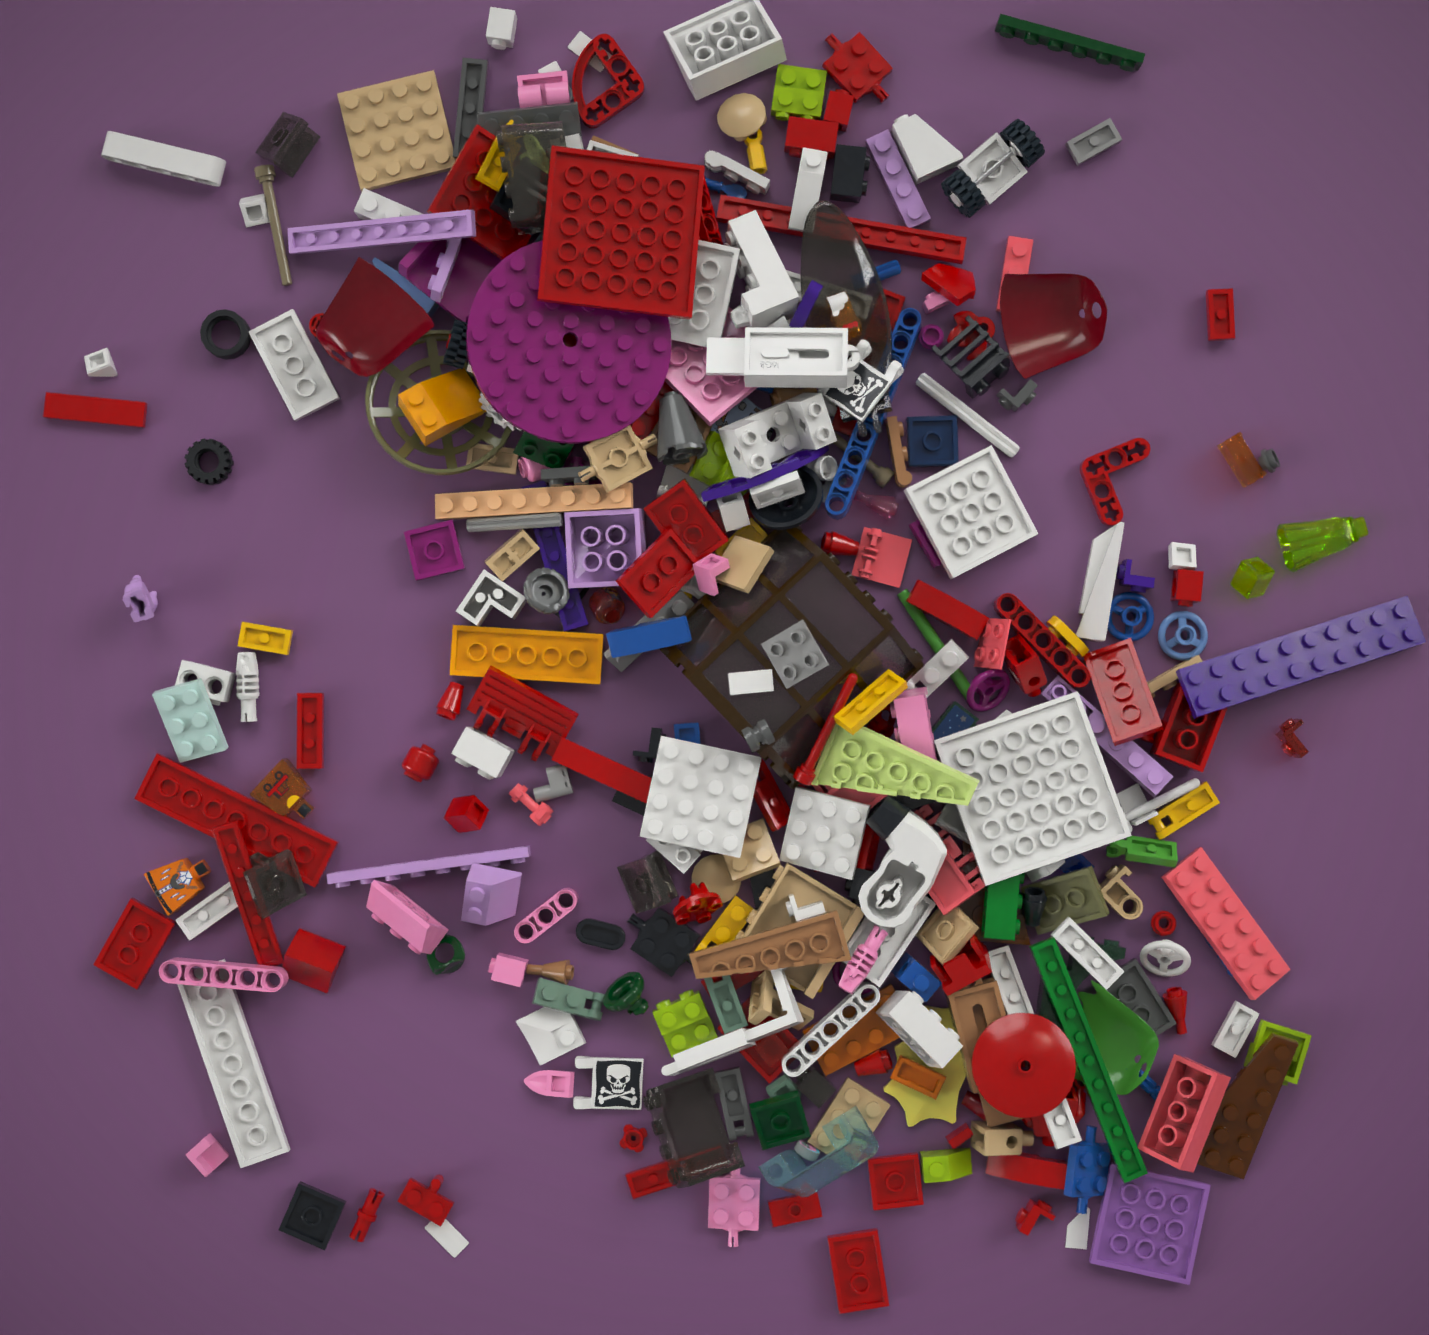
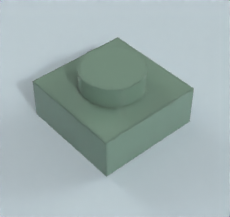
M786 1074L766 1087L770 1097L798 1090L799 1096H802L801 1090Z

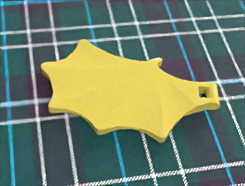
M924 1005L928 1010H934L942 1018L940 1023L946 1029L949 1027L954 1030L949 1008ZM904 1041L896 1044L894 1050L897 1061L900 1055L947 1076L936 1100L893 1079L884 1086V1092L895 1097L904 1109L908 1127H912L920 1121L929 1118L942 1119L951 1124L955 1123L958 1095L966 1077L960 1050L942 1069L927 1066Z

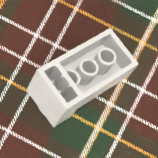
M756 210L728 221L727 232H725L726 243L724 245L741 249L736 272L740 279L744 278L747 284L745 286L746 292L741 295L740 307L730 312V317L735 327L766 328L782 316H785L786 320L793 318L797 310L799 295Z

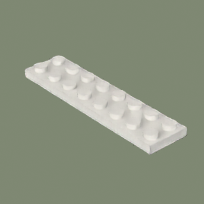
M199 967L194 969V975L202 979L204 971ZM221 968L219 970V977L224 981H228V971ZM177 984L240 1168L289 1152L291 1149L236 989Z

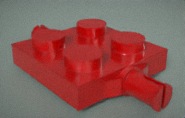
M860 32L843 44L833 33L825 39L834 49V53L823 63L822 67L843 90L848 91L850 95L854 96L853 101L855 103L864 95L872 92L881 103L890 96L880 84L892 72L893 68Z

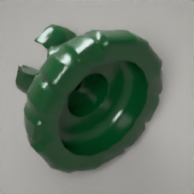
M628 972L617 978L607 989L603 997V1005L613 1012L627 1009L630 1015L632 1013L635 1015L644 1014L649 1006L646 999L641 997L644 990L643 976L639 972Z

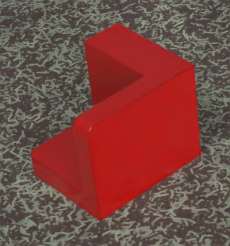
M475 795L456 797L452 799L444 819L459 833L477 831L481 829L489 809Z

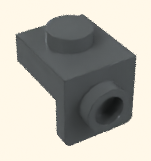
M1030 379L1015 397L1002 388L996 395L999 398L998 402L1005 409H1012L1015 412L1022 403L1027 406L1037 395L1033 391L1038 385Z

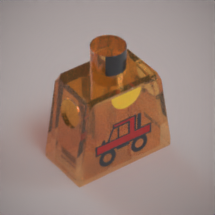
M288 758L281 759L250 793L252 797L283 817L290 815L294 810L305 819L314 810V807L304 799L312 789Z

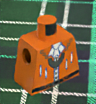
M184 858L146 872L144 876L167 916L178 912L205 889L200 878L209 874L211 869L204 859L192 865L188 858Z

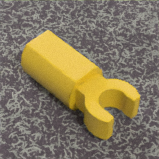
M759 129L757 131V138L750 139L747 137L744 143L748 146L746 150L750 169L758 174H764L767 172L764 148L761 145L762 131Z

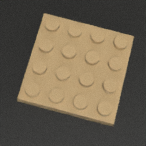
M434 70L337 93L361 192L364 188L373 190L450 171L456 158H453V144Z

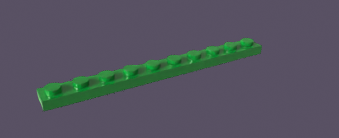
M1050 937L1029 946L1062 1031L1072 1045L1077 1069L1121 1180L1127 1183L1148 1174L1055 938Z

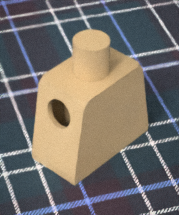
M971 1121L973 1136L970 1139V1146L984 1156L1020 1155L1022 1153V1146H1033V1132L1023 1131L1022 1128L1012 1122L988 1128L985 1121Z

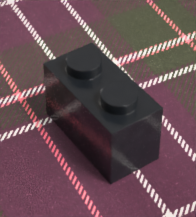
M836 145L830 200L860 203L861 196H866L868 181L863 180L864 171H869L870 156H866L867 147Z

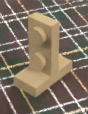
M765 970L754 979L751 985L748 1022L756 1026L767 1016L776 1019L787 1014V1011L782 1009L778 992L773 989L774 979L772 973L768 970ZM797 1002L804 1022L793 1026V1028L799 1031L814 1019V1010Z

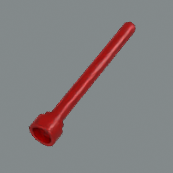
M855 673L848 675L806 762L798 766L793 775L795 780L804 785L810 786L816 776L814 774V767L836 725L833 716L844 708L858 680V676Z

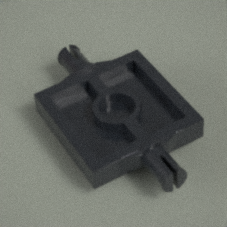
M660 906L652 917L646 921L634 913L631 915L627 922L639 929L638 937L630 948L632 951L671 977L678 967L685 962L692 965L689 953L692 952L694 944L700 937L698 932L686 924L677 925L674 916Z

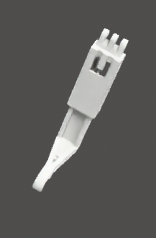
M787 968L771 970L782 1009L787 1011L786 1015L751 1029H738L673 1055L675 1062L662 1067V1074L665 1076H676L752 1047L756 1045L755 1041L803 1023L801 1012L784 972Z

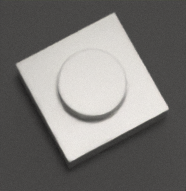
M1171 542L1168 546L1169 569L1195 570L1197 568L1196 545Z

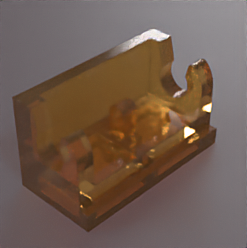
M1240 431L1217 446L1244 488L1264 477L1267 473L1265 470H1262Z

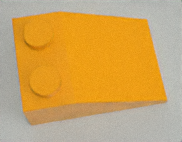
M464 367L463 369L459 368L422 381L398 394V405L424 446L431 444L487 412L481 409L482 403L479 402L481 393Z

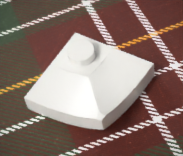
M543 1007L516 1021L535 1054L539 1065H543L586 1043L573 1014Z

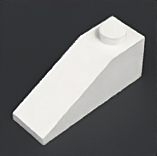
M803 148L788 229L813 234L828 152Z

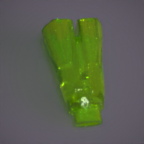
M1335 517L1314 521L1282 523L1278 525L1276 534L1281 548L1290 547L1289 550L1283 551V558L1286 567L1294 573L1358 542L1359 538L1368 536V529L1364 517L1355 519L1353 517Z

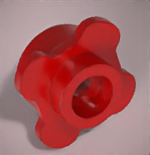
M626 1124L623 1128L624 1136L619 1142L620 1146L623 1149L628 1148L635 1152H641L644 1149L643 1141L647 1137V1130L643 1127L638 1129L633 1127L632 1124Z

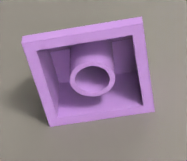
M472 863L465 885L461 921L487 926L515 916L522 873Z

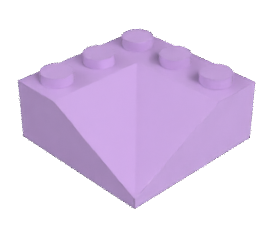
M644 509L564 512L568 588L619 586L616 580L646 550Z

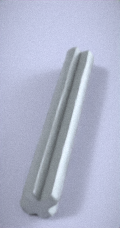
M562 513L473 518L467 519L466 528L468 532L557 527L563 525Z

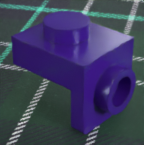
M1125 559L1122 561V564L1118 565L1116 579H1120L1119 586L1131 587L1130 591L1137 593H1146V589L1154 588L1155 578L1130 575L1132 560Z

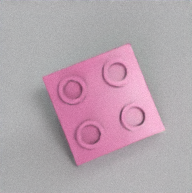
M567 70L517 76L520 108L570 103Z

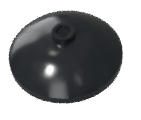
M806 466L794 470L799 474L805 493L757 509L749 493L748 502L753 517L761 525L775 530L792 529L804 524L815 515L823 500V486L818 475Z

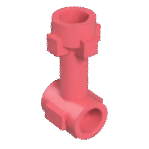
M518 783L509 792V795L512 797L511 800L515 803L517 801L522 802L532 812L529 817L537 825L545 824L552 817L553 809L543 801L539 805L526 793L528 788Z

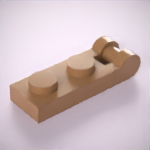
M891 416L885 419L893 472H895L894 479L899 488H906L912 481V475L906 471L905 461H908L906 446L902 447L900 437L904 436L903 424L897 421V416Z

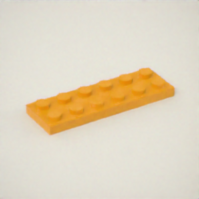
M453 625L450 675L484 677L491 665L519 680L601 685L604 634Z

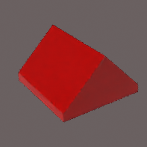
M299 928L284 955L282 968L287 971L289 979L328 994L346 946Z

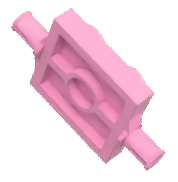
M735 1158L730 1159V1174L724 1176L710 1175L708 1228L728 1231V1246L738 1247V1233L740 1231L759 1230L761 1178L747 1177L740 1174L741 1159L736 1160L735 1168Z

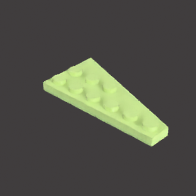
M836 723L818 761L814 773L816 776L811 785L831 786V788L839 789L849 788L861 792L891 796L902 795L913 799H932L937 802L968 806L980 780L864 726L852 735Z

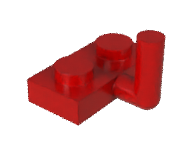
M440 1174L433 1178L429 1187L411 1177L397 1201L440 1227L455 1203L437 1193L444 1181L443 1176Z

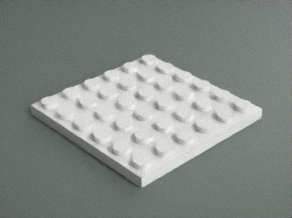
M1078 691L934 740L941 763L980 780L969 805L956 804L985 886L1132 836Z

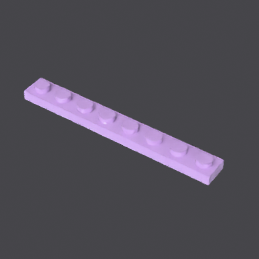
M474 210L288 228L289 253L294 255L476 237Z
M530 845L331 872L326 874L327 883H335V887L339 888L351 886L350 881L360 880V884H369L377 877H385L386 881L401 879L400 874L410 873L412 878L425 876V871L435 870L436 874L451 872V867L460 866L461 871L470 870L472 863H485L486 866L491 867L501 865L500 861L509 859L511 864L526 862L525 857L531 856Z

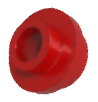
M1158 911L1151 918V928L1160 936L1170 935L1176 928V919L1168 911ZM1165 918L1167 925L1161 928L1159 921Z

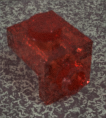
M1289 718L1279 726L1281 730L1275 734L1283 743L1281 748L1289 757L1302 758L1309 752L1294 734V731L1304 724L1302 719L1293 720Z

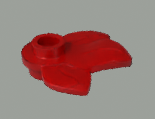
M960 311L953 315L958 326L951 330L947 342L950 343L969 326L965 321L968 315L974 321L976 320L979 325H985L991 338L995 333V324L988 317H978L971 311ZM974 331L958 346L966 348L979 334ZM984 341L966 357V360L970 361L978 357L986 349L987 342Z

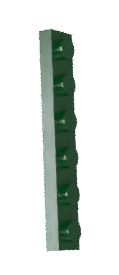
M1000 14L995 27V32H998L1002 37L1024 39L1023 41L1027 44H1042L1056 52L1064 50L1071 52L1077 58L1096 59L1097 63L1103 65L1111 63L1120 66V69L1124 71H1138L1145 57V53L1004 14Z

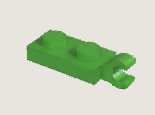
M1130 836L1125 838V840L1121 839L1106 846V856L1112 858L1125 855V860L1168 867H1176L1178 862L1176 842Z

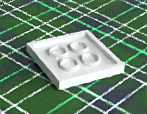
M797 786L779 860L842 878L854 879L866 827L865 821L868 818L871 805Z

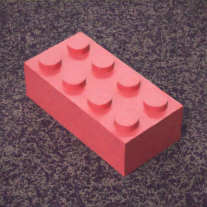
M1174 1054L1138 1144V1149L1179 1170L1194 1173L1231 1077L1187 1057Z

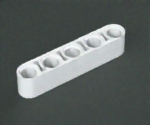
M107 131L101 157L113 162L217 187L221 186L226 161L216 156L113 131Z
M871 982L861 983L853 994L849 993L786 1051L781 1059L784 1073L790 1077H797L802 1074L875 1007L880 1000V992L877 987ZM866 988H871L875 992L873 999L869 1001L861 998V993ZM846 1006H854L856 1013L853 1017L846 1018L842 1015V1011ZM826 1024H836L837 1031L833 1035L825 1034L823 1029ZM814 1040L818 1042L819 1046L815 1052L805 1050L804 1047L808 1041ZM794 1057L800 1061V1065L792 1070L787 1068L786 1062Z

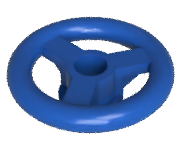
M1124 592L1113 597L1107 628L1111 635L1121 641L1131 638L1132 642L1145 637L1151 630L1154 622V612L1149 601L1142 595L1134 592ZM1130 599L1139 602L1141 606H1129L1123 609L1117 604L1123 600ZM1112 612L1121 617L1122 622L1125 624V634L1118 631L1113 625ZM1128 612H1131L1134 616L1132 621L1126 618ZM1146 612L1147 618L1144 627L1139 632L1133 634V626L1141 622L1142 614Z

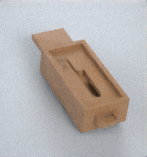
M993 977L985 980L980 978L949 996L945 993L954 1030L960 1037L958 1041L963 1045L960 1053L968 1084L974 1094L979 1092L971 1070V1057L974 1045L982 1031L990 1023L1006 1015L997 980ZM979 1092L988 1128L1023 1119L998 1111Z

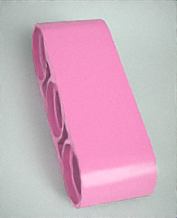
M563 888L516 925L514 930L516 939L521 943H530L575 908L578 903L577 892L571 888ZM561 894H570L573 898V904L571 906H563L560 902ZM543 909L552 911V921H543L540 917V911ZM527 924L532 927L533 935L531 937L521 935L520 927Z

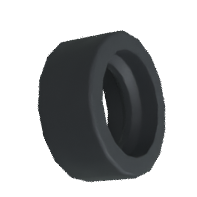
M226 309L216 310L209 314L202 322L200 329L201 341L205 348L218 358L225 360L235 359L245 353L251 342L250 327L234 311ZM223 320L233 321L240 329L241 336L239 342L230 349L218 348L212 341V329L218 322Z

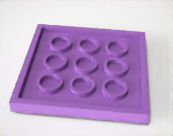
M1110 1162L1107 1187L1101 1200L1089 1262L1091 1264L1190 1285L1211 1185L1147 1170L1148 1174L1124 1183L1121 1180L1116 1164Z

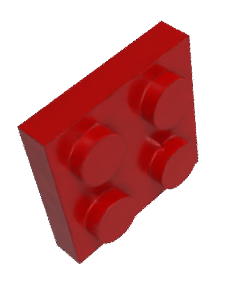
M917 1152L867 1158L873 1210L924 1205Z

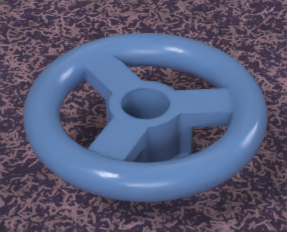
M1189 611L1171 613L1162 621L1158 630V641L1161 649L1166 655L1175 660H1190L1191 657L1199 655L1204 650L1208 640V631L1205 623L1199 616ZM1178 619V628L1175 636L1166 641L1167 627L1171 622ZM1186 619L1193 621L1198 626L1200 640L1196 638V630L1186 624ZM1182 631L1187 633L1186 640H1183L1180 636ZM1177 644H1191L1196 647L1188 653H1178L1171 649Z

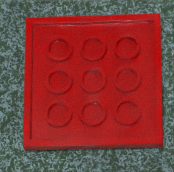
M477 124L469 135L427 212L431 214L474 210L476 237H469L468 239L503 260L511 253L526 246L531 235L489 208L497 191L475 178L496 136ZM518 152L508 174L513 171L516 165L518 166L520 163L519 155L522 153Z

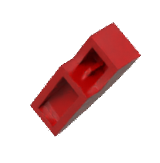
M921 580L916 581L906 600L909 604L941 623L975 640H978L989 620V617Z
M1023 1152L1020 1155L987 1156L985 1173L1013 1181L1064 1190L1067 1162L1065 1160L1040 1157L1037 1154Z

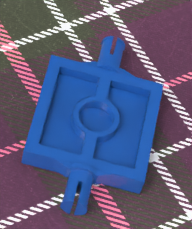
M1091 1125L1086 1126L1084 1141L1079 1144L1070 1145L1064 1195L1078 1197L1076 1212L1080 1214H1087L1088 1199L1093 1196H1104V1191L1107 1187L1110 1149L1106 1143L1095 1142L1098 1127Z

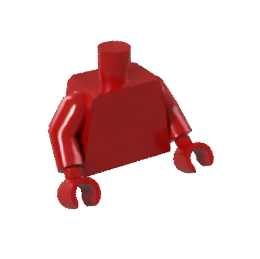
M1074 1079L1072 1085L1074 1087H1071L1066 1099L1077 1125L1085 1115L1086 1093L1084 1092V1084L1079 1086L1077 1079ZM1043 1115L1021 1119L1026 1127L1032 1128L1035 1136L1042 1137L1043 1145L1055 1146Z

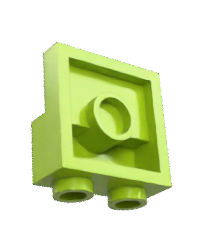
M778 64L771 116H775L776 119L781 121H788L789 116L820 120L827 71Z
M710 431L705 441L708 449L707 455L696 460L689 474L690 477L707 486L736 478L733 475L720 434ZM747 489L741 491L742 496L746 493Z
M693 989L687 990L679 994L680 999L672 1002L666 999L655 1004L656 1009L652 1011L672 1058L677 1053L718 1038L700 991L693 992Z
M1261 1019L1254 1043L1250 1042L1243 1066L1246 1067L1252 1060V1055L1270 1034L1275 1033L1298 1042V1047L1282 1085L1288 1086L1289 1082L1297 1084L1312 1036Z

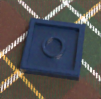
M957 415L914 416L906 418L908 468L947 467L959 462Z

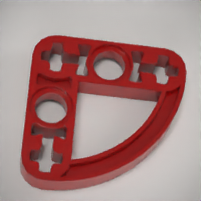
M600 34L587 44L576 62L572 77V94L574 102H578L579 117L587 127L597 128L638 100L644 93L642 78L615 40L608 34ZM603 41L604 44L610 43L608 47L613 55L610 59L604 49L599 51L600 42ZM596 55L616 84L586 105L582 90L583 79L590 61ZM615 61H622L625 63L626 68L623 72L616 73L611 68L612 64ZM630 72L632 73L629 75L630 81L633 84H639L637 92L633 90L628 91L629 84L625 78ZM611 95H615L620 99L619 105L615 108H611L606 104V99ZM602 103V106L604 110L607 112V114L604 115V112L602 110L597 114L596 121H594L593 119L587 120V118L589 117L588 112L592 111L593 113H596L600 110V106L598 104Z

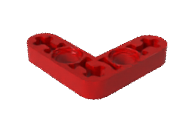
M1135 438L1090 456L1080 465L1081 476L1097 515L1106 526H1114L1123 518V509L1108 474L1145 459L1150 454L1151 448L1148 441L1144 438ZM1135 443L1138 446L1144 447V450L1141 452L1142 456L1134 453L1127 458L1126 452L1135 448ZM1111 452H1117L1121 455L1122 461L1120 465L1114 466L1110 464L1108 457ZM1102 456L1103 464L1108 470L1104 471V466L1095 470L1096 475H1093L1092 472H1087L1088 462H1091L1092 465L1102 462L1099 458ZM1102 484L1107 487L1108 495L1105 498L1096 496L1095 488L1097 485ZM1112 499L1113 503L1108 505L1111 511L1116 510L1117 515L1114 516L1115 521H1112L1111 518L1106 519L1105 514L1108 513L1106 505L1101 507L1099 503Z

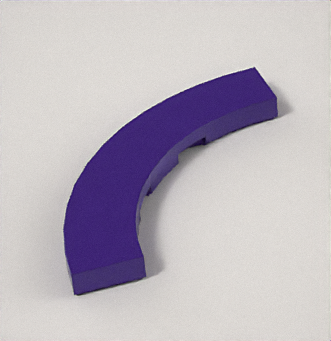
M826 445L817 450H799L788 456L781 463L771 464V470L752 478L736 477L712 484L702 491L703 502L728 496L781 477L819 458L829 451V447Z

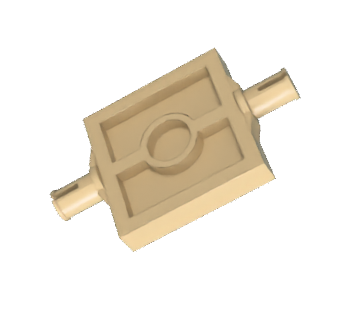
M629 425L615 434L585 445L583 449L590 460V467L578 472L579 477L589 473L582 477L581 481L585 482L596 475L608 493L653 469L647 458L646 449L658 443L657 438L648 443V441L656 436L651 434L640 440Z

